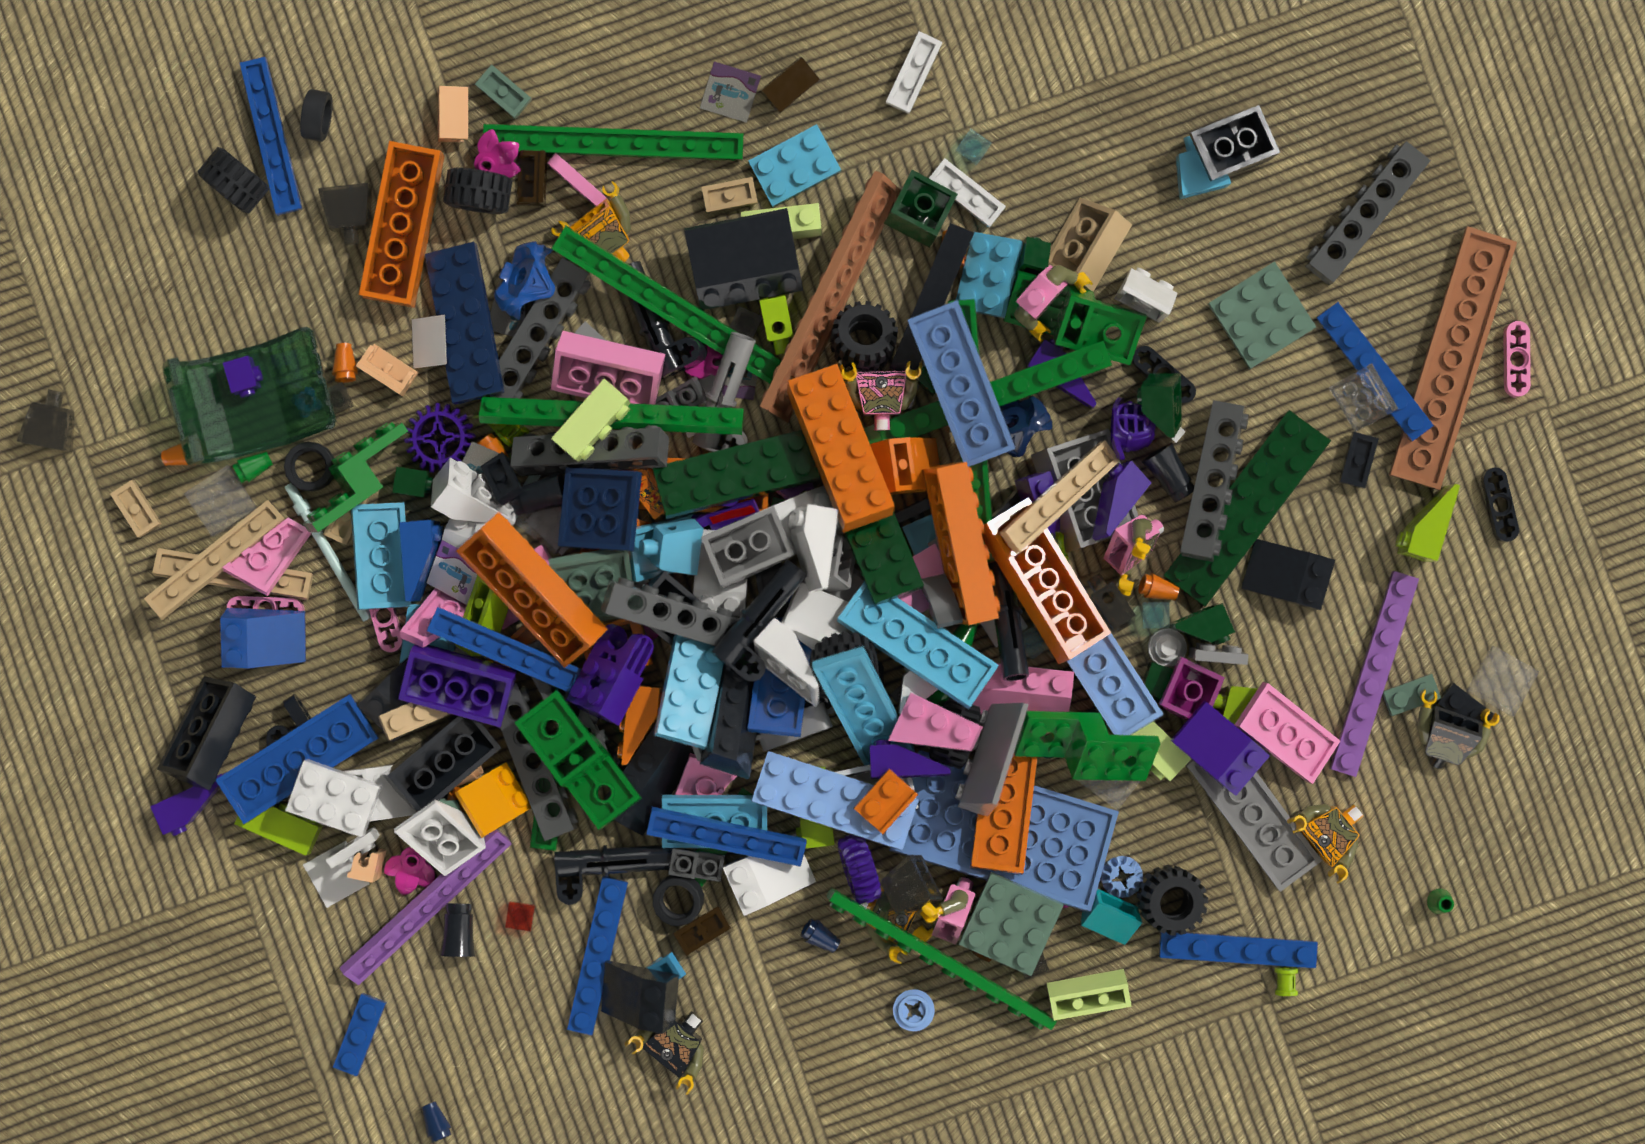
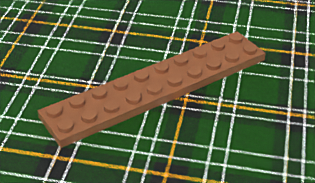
M874 171L872 177L867 180L865 192L861 200L856 203L853 211L854 214L849 224L843 229L842 239L838 247L833 250L830 258L831 261L826 271L820 276L819 286L815 294L808 301V308L796 326V333L792 341L785 348L783 360L776 367L773 373V380L769 388L762 395L760 407L787 423L794 412L787 394V382L814 371L831 336L834 320L837 318L840 310L843 311L885 225L884 222L901 191L883 173Z
M1467 226L1465 228L1413 394V399L1434 426L1413 442L1402 430L1390 468V476L1431 489L1441 490L1517 245L1516 241Z

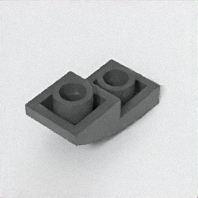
M696 376L657 397L655 405L698 406L707 401V398Z
M946 574L923 578L924 588H922V591L929 603V613L937 628L963 623L957 599Z
M673 848L668 875L721 882L725 855Z

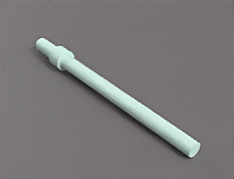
M290 483L284 488L294 503L293 508L298 516L301 515L305 522L308 520L306 515L311 512V506L307 499L302 498L297 487ZM322 530L311 532L357 610L356 588L325 535H323ZM368 609L357 610L363 622L371 618Z

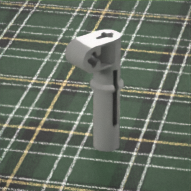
M731 332L711 390L705 394L707 398L705 407H717L732 362L735 363V367L721 407L733 408L737 405L735 398L756 340L741 333ZM742 431V435L727 434L725 439L727 441L723 447L718 446L722 434L695 433L692 442L699 447L715 452L731 448L729 441L732 437L736 438V444H738L736 446L747 444L748 440L746 434Z

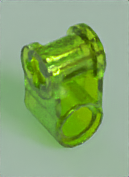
M488 424L511 450L514 437H521L524 433L528 434L530 432L525 425ZM515 428H517V429L508 437V435H509Z

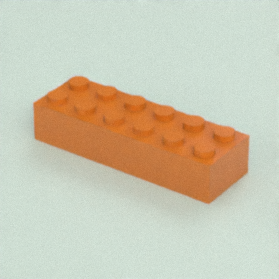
M389 141L359 291L361 297L415 308L445 157L440 150Z
M834 364L788 380L787 394L833 509H838L837 519L843 533L892 516L895 505L838 365Z
M967 462L949 463L923 469L943 571L953 589L963 618V623L959 624L972 625L998 619L1000 603L993 592L992 586L995 585L993 572L988 568L987 560H989L990 556L988 547L983 543L982 538L984 525L977 514L976 508L979 507L978 497L972 490L971 482L974 479L972 469L967 465Z
M1027 498L984 524L982 538L1057 663L1061 664L1077 656L1111 634L1048 529L1044 530L1018 554L1012 551L1001 536L1000 532L1032 504L1030 499Z
M500 512L456 550L463 560L564 668L589 649L608 630L601 620L583 603L582 599L569 588L565 581L556 574Z

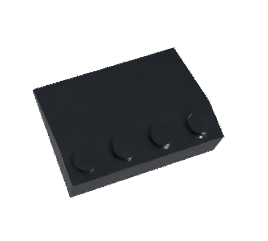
M787 208L684 228L701 310L803 291Z

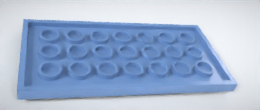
M918 751L919 755L930 759L928 752ZM944 765L951 768L950 776L912 778L914 789L918 793L916 797L918 799V809L915 810L903 850L890 847L889 851L986 881L990 872H993L1060 901L1064 905L1091 912L1119 811L1034 785L1024 873L1015 874L970 867L977 813L957 807L959 799L955 798L959 784H965L967 775L963 774L965 765L961 769Z

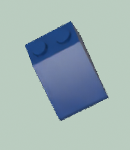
M440 521L399 522L405 601L416 602L422 599L445 529L444 526H440Z
M227 608L220 617L222 667L256 668L306 661L305 611Z

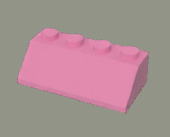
M562 331L555 351L551 390L587 398L601 381L605 379L622 393L630 403L655 404L662 377L665 354Z
M997 663L999 665L972 704L980 707L981 714L983 710L988 711L991 704L1026 703L1029 704L1027 711L1069 712L1074 672L1028 667L1029 677L1018 681H1004L1001 664Z

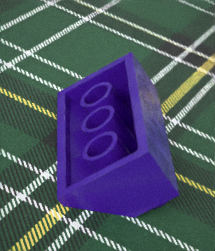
M414 644L409 653L399 700L501 728L518 670L432 645L422 648Z

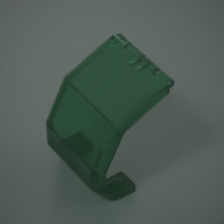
M309 327L298 328L262 344L208 358L179 361L177 357L167 359L163 363V376L184 458L188 465L215 463L297 442L335 427L337 420L333 404H330L331 397L326 378L323 377L324 369L320 354L316 350L318 346L313 329ZM244 356H250L253 358L255 366L259 365L263 380L260 381L261 388L255 390L256 394L240 398V395L231 393L223 363Z

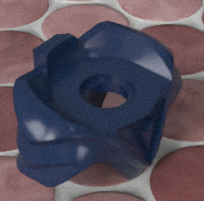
M1028 396L1000 407L1015 445L1014 450L1006 452L1012 457L1017 458L1025 454L1027 445L1035 433L1052 429L1053 421L1043 403L1035 396Z

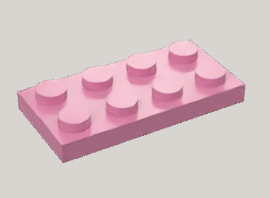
M1266 682L1261 683L1235 723L1237 728L1307 783L1311 784L1314 783L1340 743L1338 738Z

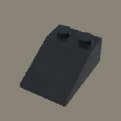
M1259 105L1189 133L1210 182L1270 161L1280 153Z
M1256 539L1241 589L1309 609L1321 610L1335 560Z
M409 656L372 688L358 703V706L383 732L384 730L378 716L410 703L399 700ZM400 735V736H398V737H396V738H393V739H391V740H392L393 742H395V741H396L398 738H400L402 735Z
M606 960L601 1012L637 1029L663 1034L675 1025L679 975Z

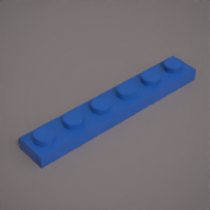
M261 57L240 62L275 214L282 215L303 210L267 58Z
M1339 302L1317 317L1325 331L1411 442L1434 426Z
M438 606L427 629L432 634L569 693L581 671V668L571 664L564 668L551 655Z
M652 807L646 835L800 867L807 843L805 838Z
M602 877L567 1030L593 1035L603 993L605 961L611 960L628 887L627 881Z
M1160 932L1159 957L1316 968L1318 942L1186 932L1183 935L1176 932L1174 936L1166 932L1165 934Z

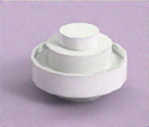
M1170 628L1156 631L1148 642V653L1151 659L1156 664L1165 667L1176 665L1179 656L1184 658L1187 651V644L1183 635Z

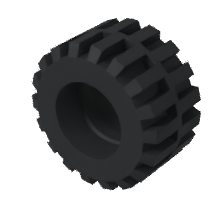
M217 147L197 171L206 183L244 213L250 214L269 191L267 184L224 148Z
M452 168L447 170L443 202L448 206L467 211L488 214L507 213L513 180L505 175L490 171Z
M858 301L854 303V307L849 304L845 306L844 312L840 310L837 314L831 332L830 348L831 352H835L834 358L836 361L842 360L845 369L848 366L852 367V363H855L856 370L868 372L871 369L875 372L878 371L879 365L884 367L887 365L888 360H891L897 341L898 327H895L896 321L894 317L889 318L890 312L887 309L885 311L881 310V305L876 304V306H872L870 301H866L865 305H861V302ZM856 330H867L873 333L878 341L871 345H862L855 342L851 338L850 333Z
M842 632V634L833 633L831 637L825 636L821 639V642L815 644V649L811 652V667L821 695L826 693L813 670L812 662L863 646L879 677L876 648H874L872 642L868 641L866 636L860 637L859 633L855 632L852 634H848V632Z
M950 697L944 703V709L979 724L981 715L979 706L972 705L970 709H967ZM931 746L929 751L930 760L957 769H961L966 764L970 751L935 746Z
M1163 865L1164 869L1159 867L1153 869L1154 874L1147 873L1144 876L1147 878V881L1145 883L1140 882L1139 887L1142 891L1137 892L1136 897L1140 900L1137 906L1142 911L1140 913L1142 917L1158 931L1174 936L1176 932L1183 935L1186 934L1185 929L1188 928L1192 931L1196 928L1194 926L1196 922H1202L1203 918L1200 916L1202 913L1206 914L1208 909L1204 906V903H1208V897L1204 895L1207 891L1200 884L1201 881L1187 870L1175 865L1174 868L1170 865ZM1181 887L1184 893L1182 905L1172 913H1163L1160 907L1163 894L1170 888Z

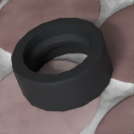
M314 89L307 91L300 119V132L304 139L321 142L326 139L333 108L332 95L329 92Z
M309 441L298 443L290 449L285 457L284 470L286 477L292 485L301 490L311 492L322 490L334 478L328 467L333 465L331 460L334 456L328 448L319 443ZM308 451L320 454L326 465L322 477L313 482L302 480L295 470L298 457Z
M670 875L657 886L653 894L652 906L656 915L663 922L671 926H683L691 923L700 913L704 904V893L701 885L695 879ZM674 885L682 886L692 894L693 905L687 913L676 914L665 906L663 897L669 887Z

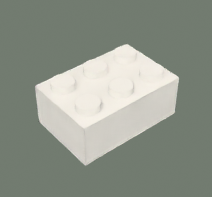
M306 759L302 763L286 811L362 837L366 833L383 785Z

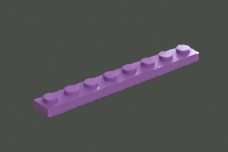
M1392 571L1339 737L1340 743L1336 747L1329 769L1350 776H1357L1419 581L1418 578Z
M498 829L484 836L485 849L446 876L443 874L438 876L340 967L343 975L357 985H360L436 915L446 903H449L512 844L508 837Z

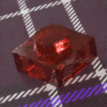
M509 901L505 928L531 932L536 905Z

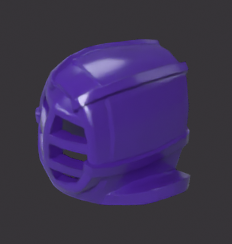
M1121 397L1116 399L1112 408L1111 445L1117 459L1125 460L1123 451H1138L1152 443L1155 437L1156 425L1142 413V405L1132 403V401L1123 403L1125 398Z

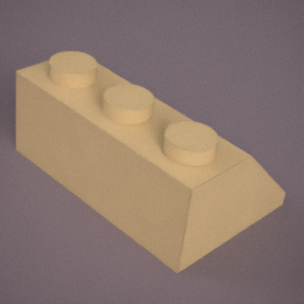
M1080 197L1051 246L1049 265L1052 267L1061 265L1075 271L1077 274L1084 272L1093 283V285H1085L1084 289L1094 292L1132 224L1116 210Z

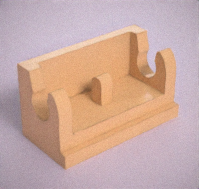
M439 86L437 91L438 142H464V140H468V87Z
M376 344L368 347L356 367L401 396L405 395L419 373Z
M379 849L377 853L372 852L370 857H367L369 851L364 854L357 853L354 856L351 871L347 873V877L371 883L380 879L387 850Z

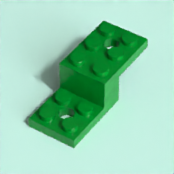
M1018 270L1006 315L1003 318L1004 322L1024 327L1017 321L1014 315L1015 310L1019 306L1016 300L1038 275ZM1068 284L1037 319V321H1041L1050 329V335H1053L1056 345L1079 350L1104 341L1112 361L1131 365L1147 316L1141 312L1098 301L1095 299L1093 291L1085 289L1087 292L1081 294L1075 286ZM1117 327L1120 329V334L1117 338L1110 339L1106 336L1107 329Z
M384 423L374 430L375 436L362 438L353 445L355 449L352 452H342L331 460L333 465L328 467V469L345 493L342 494L340 492L329 499L330 505L326 508L320 509L318 507L306 515L308 520L303 525L308 532L321 531L383 488L366 463V460L407 433L408 430L403 423Z
M556 690L515 722L560 786L569 789L598 830L604 828L642 799L596 735L588 732L559 691ZM555 720L559 725V730L555 735L550 736L546 733L545 727L549 721ZM607 785L611 789V796L608 800L603 801L598 797V790L601 786Z
M1027 711L1014 754L1016 757L1065 758L1073 780L1146 781L1161 742L1158 736L1109 735L1101 713Z

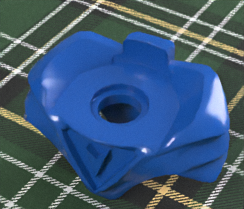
M536 241L523 243L515 248L512 263L505 262L499 274V278L503 281L494 292V298L502 312L506 311L509 316L520 320L521 308L526 303L553 296L555 285L545 265V257L553 249L547 248L545 245H538Z

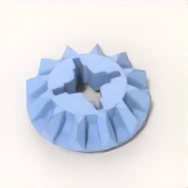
M1117 856L1110 859L1103 867L1101 874L1102 884L1106 891L1115 897H1130L1138 892L1139 884L1141 881L1143 882V871L1134 859L1127 856ZM1119 866L1124 873H1133V875L1126 879L1127 887H1124L1121 881H1112V879L1119 876Z
M918 989L905 990L896 998L893 1005V1015L900 1027L908 1031H920L926 1028L933 1020L935 1013L932 999L927 993ZM921 1001L919 1003L918 1010L920 1011L921 1015H923V1017H921L920 1015L913 1014L908 1019H906L908 1017L909 1009L907 1008L905 1003L914 1006L916 1003Z

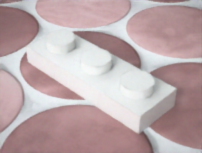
M920 31L918 32L886 100V104L910 114L941 48V41Z
M945 158L929 177V179L958 193L955 202L988 228L991 227L1006 207Z

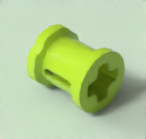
M1276 967L1277 989L1275 990V995L1297 996L1296 974L1298 973V968Z

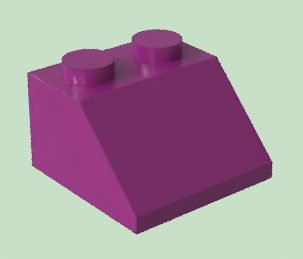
M1179 656L1159 705L1168 712L1188 721L1204 701L1213 707L1225 677Z

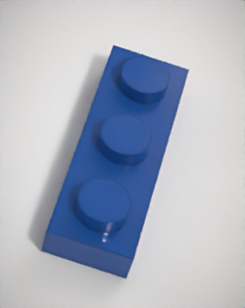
M365 993L360 995L333 1068L354 1076L359 1075L386 1006V1001Z

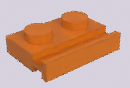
M889 768L857 803L854 809L884 834L918 796V793Z

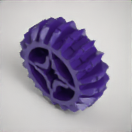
M435 403L434 412L429 405L425 406L426 415L418 410L416 415L420 420L416 421L412 418L409 420L411 424L415 425L414 430L406 428L408 430L407 433L412 434V438H405L404 442L413 443V446L407 449V453H417L412 458L413 462L423 459L420 463V468L425 469L430 463L429 472L431 473L436 471L437 466H439L440 471L449 458L462 462L460 457L462 455L465 457L467 453L465 449L471 445V443H468V439L476 438V435L473 433L467 434V431L474 427L473 424H463L467 421L468 416L464 414L458 418L461 411L459 408H455L450 413V404H446L442 411L441 405ZM443 417L453 420L458 426L460 433H448L443 423ZM435 418L432 432L420 436L423 427ZM440 431L442 435L452 437L446 438L445 442L442 441V445L431 440ZM460 441L456 452L450 457L445 458L448 445ZM420 444H432L435 448V453H437V460L428 457Z
M850 834L839 839L838 850L840 860L853 898L859 904L874 902V900L881 896V885L865 838Z

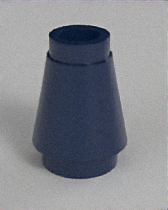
M812 918L807 921L800 934L804 938V942L831 953L836 951L841 942L823 923Z
M436 1101L421 1107L427 1138L430 1137L432 1143L452 1135L450 1132L452 1127Z

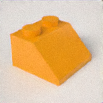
M507 763L500 765L455 792L456 797L481 838L531 809L526 794Z

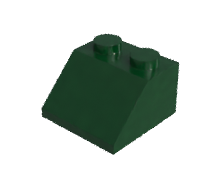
M911 170L884 224L930 248L958 193Z
M1150 373L1146 380L1142 382L1141 388L1137 390V402L1142 404V413L1169 438H1174L1182 425L1181 373Z
M1215 603L1168 624L1170 629L1202 642L1212 643V645H1219L1231 640L1229 635L1235 633L1223 603Z

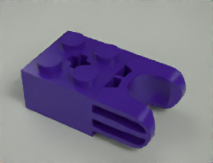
M609 624L606 625L608 630L596 641L566 701L588 714L619 726L643 681V678L640 676L653 652L654 645L651 638L643 634H633L627 640L628 636L622 627Z

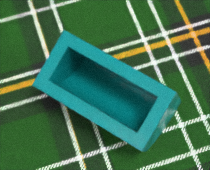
M1097 889L1091 912L1082 911L1081 925L1124 945L1142 924L1137 906Z

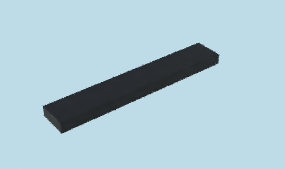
M953 223L949 224L911 318L945 304L974 232ZM909 322L890 366L891 369L896 371H906V364L909 361L910 369L917 370L922 359Z

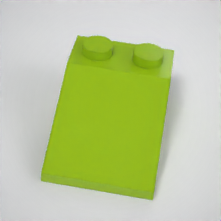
M1460 485L1444 486L1404 528V531L1399 532L1395 544L1396 547H1399L1398 554L1424 562L1438 561Z

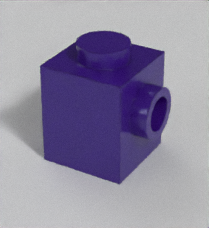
M244 356L223 363L231 393L240 395V398L256 394L255 390L261 388L262 372L259 365L255 366L252 357Z

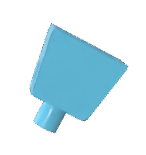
M1191 137L1183 138L1187 152L1180 153L1176 157L1179 198L1184 199L1227 188L1231 184L1229 176L1210 182Z
M695 519L656 525L652 540H640L639 553L640 555H650L651 562L660 570L697 575L702 544L701 536H703L704 528Z

